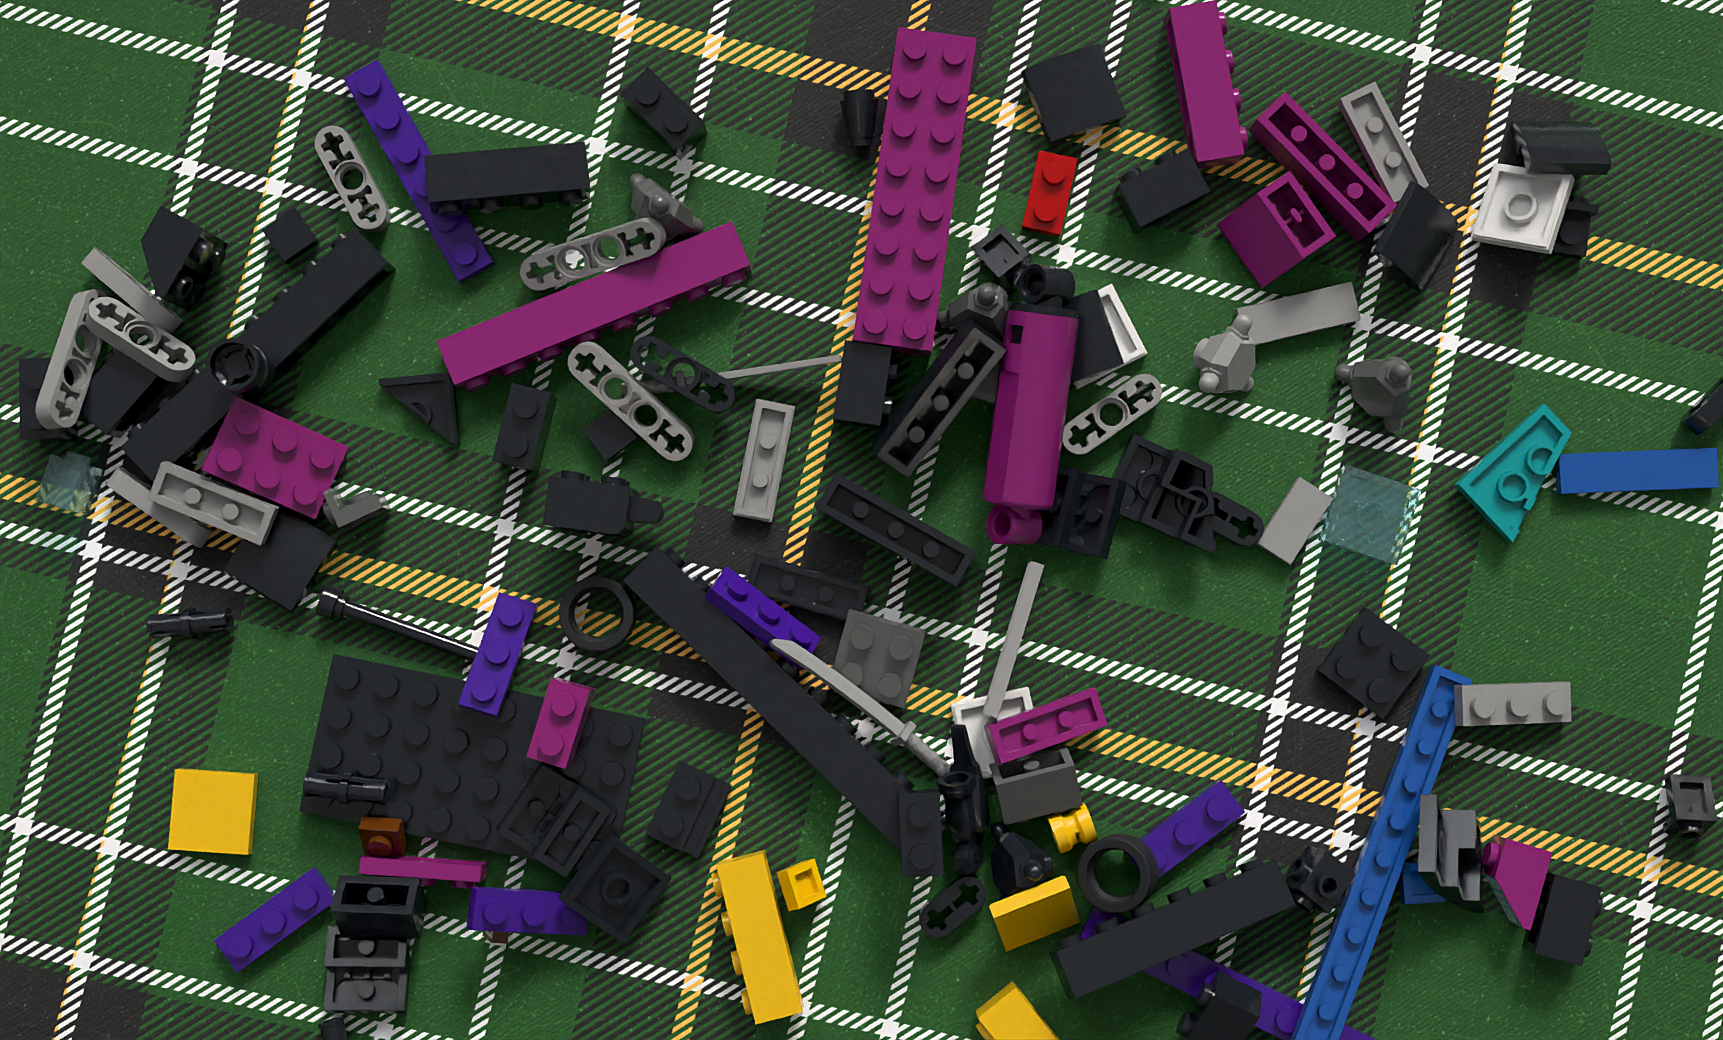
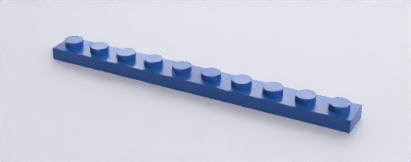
M1437 665L1430 666L1353 872L1356 875L1347 887L1345 897L1339 908L1290 1040H1339L1420 822V794L1430 795L1456 726L1454 685H1471L1472 680Z

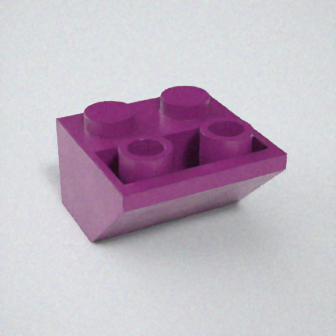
M1291 171L1258 192L1217 224L1221 233L1261 289L1336 237Z

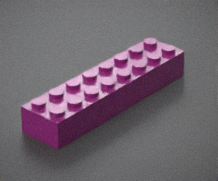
M898 27L853 341L892 347V352L931 357L977 38Z

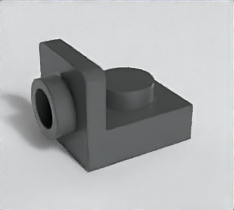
M330 488L323 491L327 501L322 503L324 513L332 525L337 524L338 528L349 530L391 510L385 495L377 493L372 495L370 490L349 498L348 502L350 505L347 507L338 490Z

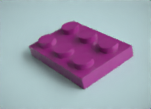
M235 396L200 470L316 519L325 499L323 491L330 489L348 450V446Z

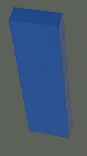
M1717 448L1560 454L1555 463L1556 495L1719 487Z

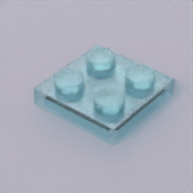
M1343 465L1319 541L1393 566L1398 565L1422 490L1349 465Z

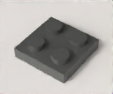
M849 609L833 669L872 699L905 708L926 630Z

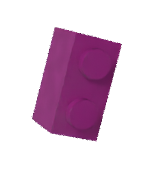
M559 677L551 678L526 757L564 769L571 767L596 689Z

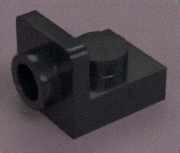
M1569 196L1552 253L1549 255L1577 259L1586 257L1591 217L1598 214L1599 205L1587 203V198Z
M1003 224L971 247L974 255L997 279L1000 287L1006 291L1007 295L1019 289V279L1023 270L1027 266L1034 264L1030 253Z
M1670 774L1665 779L1670 818L1663 824L1664 833L1678 834V837L1682 839L1702 837L1717 822L1710 776Z

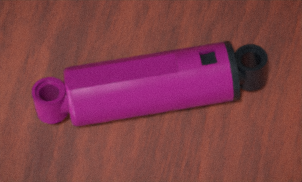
M1041 264L1027 266L1020 276L1019 293L1026 304L1008 302L1003 336V346L1006 352L1000 358L982 497L986 502L996 504L988 513L986 520L987 534L991 541L996 544H1034L1039 539L1042 531V519L1038 510L1051 509L1054 504L1080 311L1063 308L1071 302L1075 293V279L1070 270Z

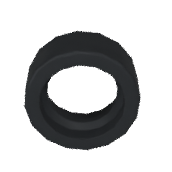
M587 577L574 583L565 592L559 606V623L564 635L576 647L589 652L609 651L622 645L632 634L637 621L636 604L631 593L621 583L607 577ZM592 591H604L611 594L618 601L621 608V620L618 627L612 634L603 638H593L584 634L578 628L575 621V608L578 601L585 594Z
M1111 834L1090 844L1081 855L1077 868L1078 884L1085 898L1096 908L1108 913H1126L1144 904L1155 892L1159 879L1158 863L1151 849L1139 838L1128 834ZM1110 850H1122L1129 853L1135 859L1140 869L1139 885L1132 894L1126 897H1115L1108 894L1101 887L1097 879V862L1104 853Z

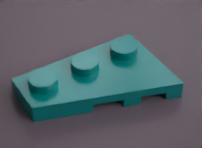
M1545 404L1539 405L1457 481L1454 486L1508 543H1511L1515 540L1527 511L1531 510L1537 499L1535 496L1545 477L1552 471L1572 432Z

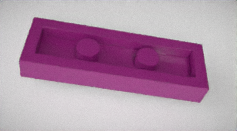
M1088 688L986 724L984 729L995 763L1003 764L1108 725L1096 688Z
M367 854L360 857L359 874H370L376 877L399 876L419 878L421 885H435L436 879L451 880V887L456 888L475 887V882H481L486 879L488 872V861L417 856L378 857Z

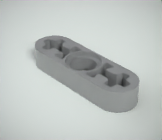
M324 127L316 135L315 149L353 221L361 229L369 233H377L384 230L390 222L391 211L352 137L341 127ZM335 137L339 141L344 140L339 144V148L347 159L346 161L340 162L337 155L331 150H326L331 146L330 138ZM351 169L360 170L363 174L361 186L354 190L346 189L343 185V176ZM365 196L371 206L375 209L380 208L376 213L377 220L372 223L367 218L362 219L367 212L363 203L358 200L359 198Z
M94 247L81 262L144 318L167 333L172 334L183 322L175 312L98 248Z
M99 297L89 304L85 322L87 328L93 334L167 381L181 382L186 380L191 374L195 362V354L188 345L114 298ZM107 315H110V316L113 317V318L108 317V318H106L105 320L99 318V316H100V317H106ZM136 333L143 334L152 343L145 346L137 345L131 341L129 336ZM175 359H178V360L181 361V362H176L174 365L168 362V361H171V362H172V361H174Z
M1139 374L1064 426L1062 448L1071 455L1081 456L1097 447L1157 405L1162 396V387L1159 381L1149 374ZM1136 383H1139L1142 387L1151 386L1153 390L1149 394L1151 401L1147 403L1145 399L1138 400L1130 406L1136 413L1130 415L1127 404L1118 395L1123 393L1126 400L1137 392ZM1114 404L1121 410L1122 418L1118 425L1108 426L1101 421L1100 410L1104 405ZM1091 415L1095 427L1103 432L1104 435L1099 438L1095 430L1084 439L1087 444L1086 447L1082 448L1079 443L1072 446L1069 443V439L1072 437L1070 429L1075 427L1077 431H1082L1091 424L1085 419V417Z
M117 467L106 482V485L196 547L202 548L213 533V530L202 521L148 500L147 498L152 486L124 468Z

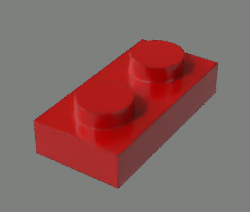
M1039 150L1021 229L1060 237L1077 158Z

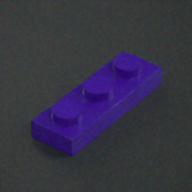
M727 566L717 576L704 596L706 600L799 670L802 667L771 647L770 641L773 639L793 641L812 654L821 638Z
M499 592L458 703L460 707L498 719L538 609L536 603Z
M1218 779L1140 838L1151 849L1158 863L1159 878L1238 819L1245 811L1224 783ZM1125 852L1140 872V869L1135 859L1129 853Z
M314 867L214 941L238 973L332 905L335 893L319 870Z
M472 886L466 928L474 931L586 935L588 919L559 899V895L563 891Z

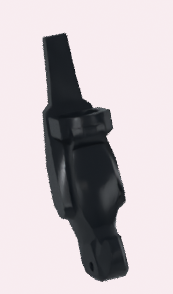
M952 724L950 729L954 762L951 764L949 772L944 773L937 782L940 794L945 799L946 828L957 843L954 856L956 873L971 875L979 869L983 862L982 840L983 833L989 825L990 812L980 765L975 760L966 725Z

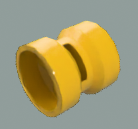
M1082 803V806L1072 808L1070 813H1053L1046 816L1060 854L1072 850L1073 846L1078 842L1090 844L1098 841L1094 824L1085 803Z

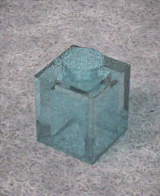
M67 451L66 457L50 455L36 501L72 512L89 514L103 469L91 466V457Z

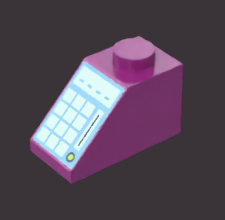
M1493 834L1492 842H1488L1483 850L1482 864L1485 865L1483 874L1510 923L1531 930L1553 852Z

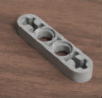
M645 217L538 251L525 259L521 264V279L530 289L545 290L649 257L664 245L666 240L665 229L658 220ZM643 229L646 233H653L655 239L650 242V246L647 241H641L630 247L629 239L638 236L643 232ZM604 238L613 239L618 243L620 247L618 258H608L603 254L601 242ZM568 250H577L582 254L585 262L582 269H572L566 262ZM553 262L556 264V269L551 270L543 277L540 274L535 275L532 270L537 265L545 267Z
M99 289L78 292L70 302L36 403V417L39 423L46 429L55 430L71 427L78 419L103 343L101 338L87 328L85 322L89 304L96 298L108 297ZM107 315L106 317L99 316V318L105 320L108 317H111L110 315ZM77 332L83 336L85 341L83 352L76 345L75 337ZM66 366L73 373L74 380L72 386L64 378Z
M587 341L580 343L571 351L568 356V367L573 376L658 453L671 461L683 460L689 455L695 441L690 427L601 346ZM579 352L584 356L588 355L589 352L596 357L593 360V365L599 371H602L605 365L611 369L601 378L599 383L593 380L599 374L594 368L588 366L584 370L579 366L582 360L578 355ZM611 378L622 379L627 384V395L623 398H614L609 395L606 389L607 381ZM640 405H650L657 412V421L651 425L640 423L636 417V409ZM664 419L669 422L665 430L671 436L683 435L682 445L684 449L679 446L674 449L669 448L670 438L663 431H661L658 437L653 434L659 429Z

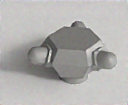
M1238 315L1232 325L1227 326L1223 334L1211 336L1210 339L1204 338L1196 346L1193 354V365L1195 368L1200 369L1199 388L1205 393L1212 392V394L1233 393L1239 390L1248 392L1253 388L1254 380L1251 374L1256 367L1255 343L1248 334L1252 326V320L1248 315Z

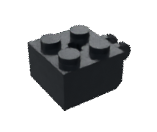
M566 470L561 471V477L549 476L543 525L555 529L625 538L633 532L634 523L657 525L665 515V510L659 502L657 503V501L652 499L650 501L646 498H639V492L631 488L630 482L626 481V479L602 476L601 483L590 482L591 477L586 476L585 473Z

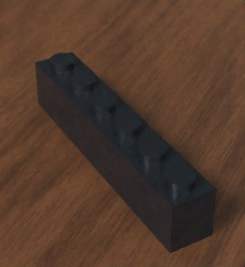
M1261 856L1238 865L1241 873L1227 878L1225 871L1202 880L1205 888L1191 893L1189 886L1166 895L1169 903L1155 908L1153 902L1131 910L1133 918L1120 924L1116 917L1093 926L1096 934L1082 939L1080 934L1076 933L1057 941L1059 949L1049 953L1067 998L1077 999L1295 906L1296 904L1277 861L1272 860L1263 863Z

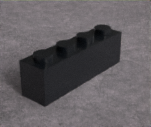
M585 142L424 156L431 213H439L441 217H456L462 215L464 210L479 209L481 213L485 214L498 213L503 211V207L519 206L523 210H534L543 207V203L559 202L561 206H576L582 204L583 200L590 199V180Z
M968 317L872 442L876 455L909 478L1006 352L1001 341Z
M837 473L834 474L816 506L818 512L954 588L959 584L976 553L971 548Z

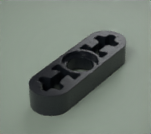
M644 336L636 340L632 345L630 352L631 360L635 367L647 376L713 414L726 413L734 406L736 401L735 389L732 383L723 376L656 337ZM652 345L657 346L656 354L665 361H668L669 354L675 356L667 364L664 376L658 374L663 368L654 361H649L646 365L642 364L644 359L640 354L642 348L649 350ZM682 364L691 366L695 371L693 382L687 386H679L672 379L674 369ZM703 374L709 376L705 384L712 389L717 390L720 385L726 387L724 394L728 399L725 403L718 401L715 406L711 405V396L701 389L698 397L692 394L700 386Z

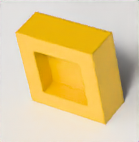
M815 858L802 861L776 872L788 911L803 908L827 897Z

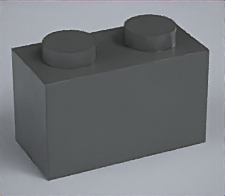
M1067 745L1031 753L1003 764H989L996 799L1004 825L1024 823L1035 817L1051 813H1063L1071 808L1083 805L1075 765Z

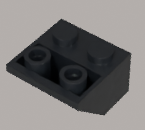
M160 206L141 239L155 295L189 312L192 305H197L203 298L206 291V285L204 284L211 272L216 271L222 265L226 255L224 249L227 246L226 242L163 206Z

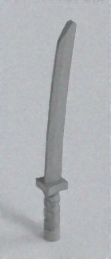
M841 355L717 374L727 380L833 364L842 360ZM681 370L675 371L676 377L672 376V379L679 386H687L693 382L695 376L686 377L684 371ZM703 375L701 384H704L709 376ZM654 379L639 381L652 394L675 392ZM622 383V393L624 397L627 395L628 391L626 383Z
M782 639L770 641L771 647L827 684L891 734L893 738L890 742L895 747L903 743L921 761L926 763L930 769L934 770L940 778L944 773L949 772L951 765L941 759V756L932 751L931 747L923 743L924 741L912 732L917 726L912 721L903 724L869 695L795 642Z

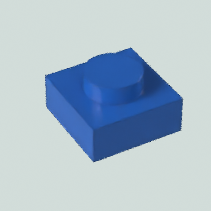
M1418 861L1404 863L1399 876L1401 903L1445 902V898L1433 891L1418 873Z

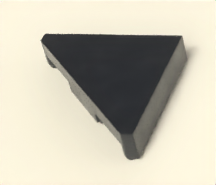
M449 372L379 379V385L416 416L432 427L450 444L460 446L456 388Z

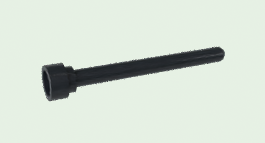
M330 585L324 588L317 604L316 614L330 620H333L335 617L342 619L343 616L471 662H474L479 648L351 602L350 597L344 595V590Z

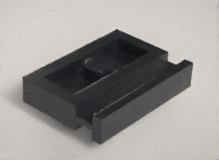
M680 760L647 829L646 835L680 851L687 852L695 858H699L733 784L718 779Z

